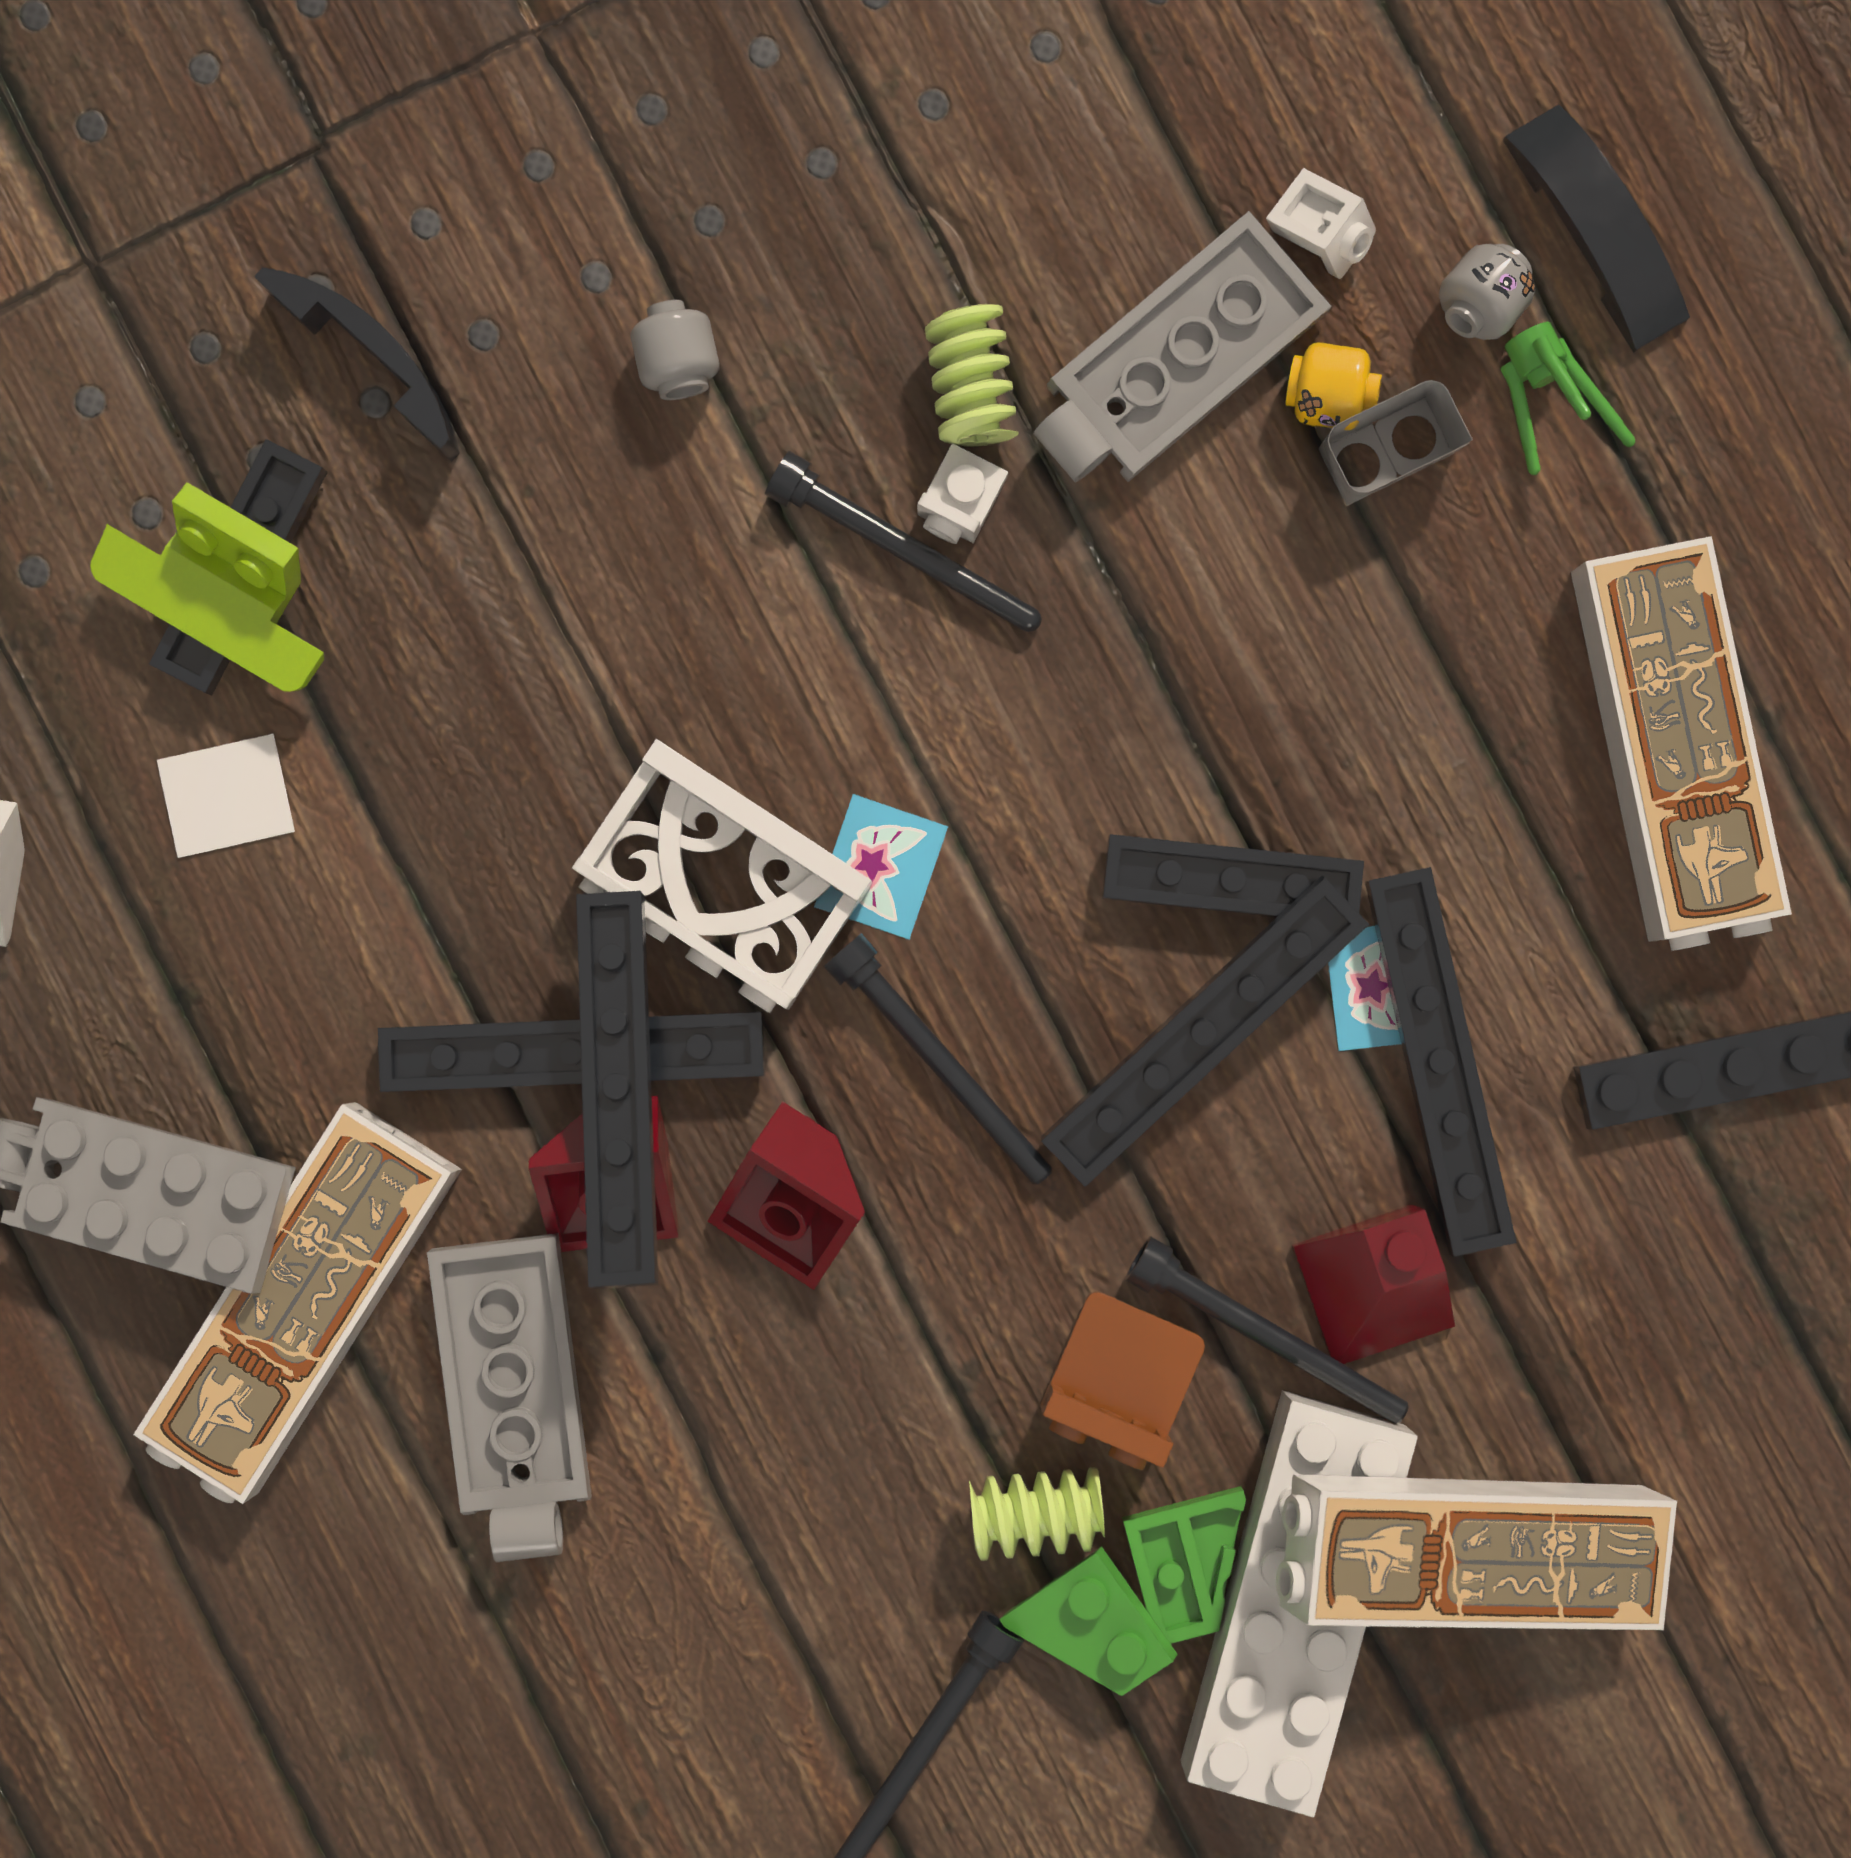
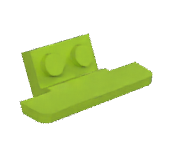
M188 482L172 500L177 532L165 546L161 555L112 526L106 525L90 564L92 575L98 582L282 691H299L308 685L324 661V652L276 624L301 584L299 550L296 546Z

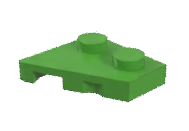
M1241 1486L1122 1517L1146 1610L1170 1644L1218 1632L1220 1629L1225 1605L1224 1593L1226 1583L1232 1571L1236 1551L1234 1545L1241 1511H1244L1246 1502L1244 1490Z
M1102 1546L1007 1611L1000 1618V1622L1009 1631L1120 1696H1123L1171 1664L1178 1655Z

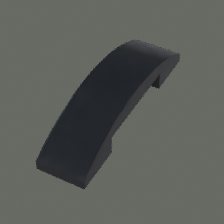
M1558 104L1504 137L1503 142L1535 193L1542 189L1544 190L1605 289L1606 294L1601 298V301L1633 353L1690 318L1670 265L1638 205L1597 145L1568 112Z
M263 267L259 270L254 278L314 336L331 318L342 326L409 388L394 405L405 420L451 462L460 454L454 429L436 391L404 348L380 323L347 298L321 284L280 270Z

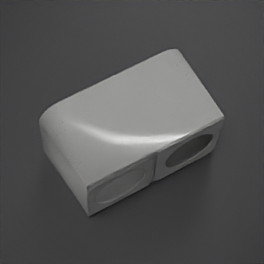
M1429 380L1338 423L1332 428L1318 449L1342 498L1348 506L1456 453L1473 439L1448 389L1438 381ZM1408 416H1420L1428 420L1434 427L1436 443L1431 453L1426 457L1408 459L1400 455L1394 448L1392 432L1395 425L1401 419ZM1359 421L1355 429L1351 431L1344 430L1351 422ZM1375 421H1377V423H1376V425H1375V428H1374V426H1373L1372 423L1375 422ZM1353 443H1362L1370 446L1377 453L1380 461V470L1373 482L1363 487L1350 486L1336 460L1339 452L1347 445Z

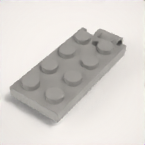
M1248 211L1050 379L1046 388L1054 397L1060 392L1067 402L1052 412L1036 428L1033 434L1074 482L1081 480L1094 470L1110 453L1122 464L1123 468L1120 474L1129 482L1328 314L1332 306ZM1112 402L1120 403L1124 408V412L1120 415H1112L1108 411L1107 406Z
M36 1097L33 1110L43 1113L39 1127L0 1118V1188L20 1192L15 1211L4 1210L0 1223L246 1293L256 1294L261 1292L296 1167L46 1098ZM57 1162L62 1167L59 1177H56L54 1174V1166Z
M559 1233L432 1248L427 1252L460 1513L462 1515L476 1514L477 1511L492 1510L490 1513L489 1531L492 1554L496 1562L560 1555L563 1551V1528L557 1502L575 1499L577 1502L587 1501L591 1499L592 1494ZM515 1465H526L529 1468L530 1475L527 1477L517 1475L514 1469Z

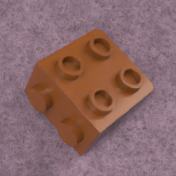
M1099 1291L1090 1293L1084 1301L1040 1404L1043 1416L1052 1419L1049 1429L1079 1444H1084L1087 1436L1111 1445L1108 1455L1130 1467L1144 1470L1148 1461L1164 1468L1174 1445L1168 1434L1205 1349L1204 1341L1198 1334L1105 1293Z

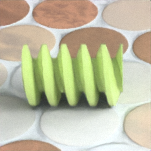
M978 304L944 312L938 318L930 321L925 327L926 339L933 344H937L928 352L929 364L937 369H941L932 376V388L938 393L945 394L935 402L936 414L941 418L949 419L938 427L939 439L945 443L970 447L987 446L1010 440L1019 433L1018 431L1001 429L999 422L1016 415L1015 406L998 404L996 401V397L1013 389L1012 381L993 378L994 371L1010 363L1009 356L990 353L991 346L1006 340V331L987 328L986 322L1003 315V308L1000 305Z
M1096 1467L1088 1469L1083 1487H1079L1070 1469L1063 1470L1058 1489H1053L1044 1471L1037 1473L1032 1491L1027 1490L1020 1474H1012L1007 1493L1002 1494L994 1476L986 1477L981 1496H976L970 1483L975 1550L981 1561L988 1560L992 1543L997 1540L1008 1559L1014 1557L1020 1538H1024L1032 1556H1039L1045 1536H1050L1058 1554H1065L1070 1534H1076L1084 1552H1091L1096 1532H1102L1105 1538L1100 1478Z

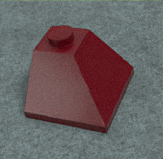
M652 1096L657 1240L678 1238V1221L668 1139L658 1096ZM582 1113L529 1158L528 1169L547 1235L559 1233L561 1252L587 1249Z
M782 1101L748 1151L707 1222L814 1290L861 1220L865 1210L837 1136L817 1124L810 1117L803 1115Z
M1409 1205L1292 1245L1329 1356L1342 1364L1455 1327L1446 1269L1425 1209Z

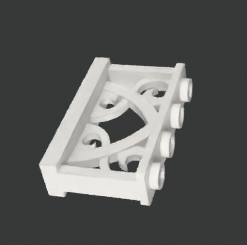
M656 739L642 759L643 763L580 858L578 857L572 869L585 877L579 888L587 894L641 890L644 896H648L664 885L666 896L676 920L645 900L646 932L663 943L670 933L691 946L685 958L716 978L723 968L744 981L738 993L770 1013L776 1003L789 1010L845 923L873 884L872 880ZM661 774L671 780L665 795L659 826L641 821H630L659 775ZM701 813H711L718 821V830L712 838L696 839L682 835L683 824L690 829L699 831L696 827V819ZM747 830L757 837L750 852L749 874L755 891L765 904L730 913H699L687 886L683 869L682 848L704 853L717 851L735 842ZM633 835H645L658 839L659 854L651 850H640L628 858L641 859L646 864L647 871L645 876L639 881L623 879L616 873L612 863V853L619 841ZM772 860L786 862L790 870L789 876L785 880H774L781 889L787 892L778 898L770 890L763 876L765 865ZM832 886L843 893V895L811 943L808 933L794 914L809 906ZM783 921L795 937L797 943L796 960L784 972H764L753 960V948L757 944L765 942L773 947L777 956L780 946L779 939L775 931L769 926ZM739 934L735 943L736 959L701 936Z

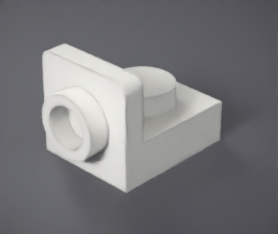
M1304 168L1266 217L1273 232L1320 256L1328 273L1338 279L1345 275L1353 263L1363 259L1372 244L1373 236L1376 232L1375 225L1363 198Z
M952 443L927 493L922 494L917 504L918 515L926 519L923 527L933 535L953 544H957L960 537L974 543L1008 478V471Z

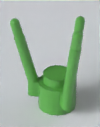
M1547 321L1537 324L1516 335L1505 344L1504 348L1511 361L1502 366L1500 370L1510 388L1522 449L1525 454L1528 471L1531 475H1537L1541 467L1523 384L1527 380H1529L1533 389L1556 381L1579 418L1587 420L1591 416V411L1580 393L1581 391L1626 447H1632L1635 444V437L1574 359L1564 338H1558L1551 322Z

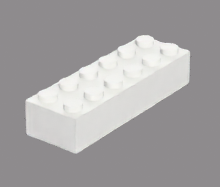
M1282 1390L1225 1596L1220 1629L1215 1633L1181 1757V1764L1187 1782L1310 1817L1315 1816L1366 1626L1307 1625L1280 1607V1598L1276 1589V1574L1279 1565L1284 1561L1287 1532L1283 1524V1506L1286 1498L1291 1495L1293 1474L1407 1478L1418 1436L1406 1425L1394 1424L1386 1419Z

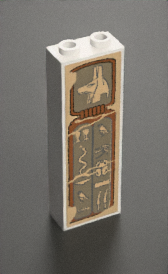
M1712 536L1584 562L1574 569L1571 575L1648 942L1669 939L1671 951L1709 944L1708 931L1731 927L1734 938L1773 931L1771 918L1791 915L1792 913Z
M358 1103L342 1104L290 1186L261 1292L250 1294L226 1287L133 1434L148 1444L146 1452L165 1466L179 1469L182 1465L202 1478L200 1486L211 1496L223 1502L233 1503L237 1500L244 1504L257 1495L462 1169Z
M1293 1474L1291 1495L1286 1498L1283 1506V1524L1287 1532L1284 1561L1279 1565L1276 1574V1589L1280 1598V1607L1307 1625L1664 1630L1677 1501L1642 1485Z

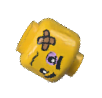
M1320 342L1313 343L1307 348L1304 356L1294 355L1287 387L1286 406L1295 407L1296 418L1301 423L1332 429L1338 423L1377 405L1382 375L1370 373L1371 360L1368 353L1363 349ZM1359 421L1351 422L1344 430L1351 431L1355 429Z

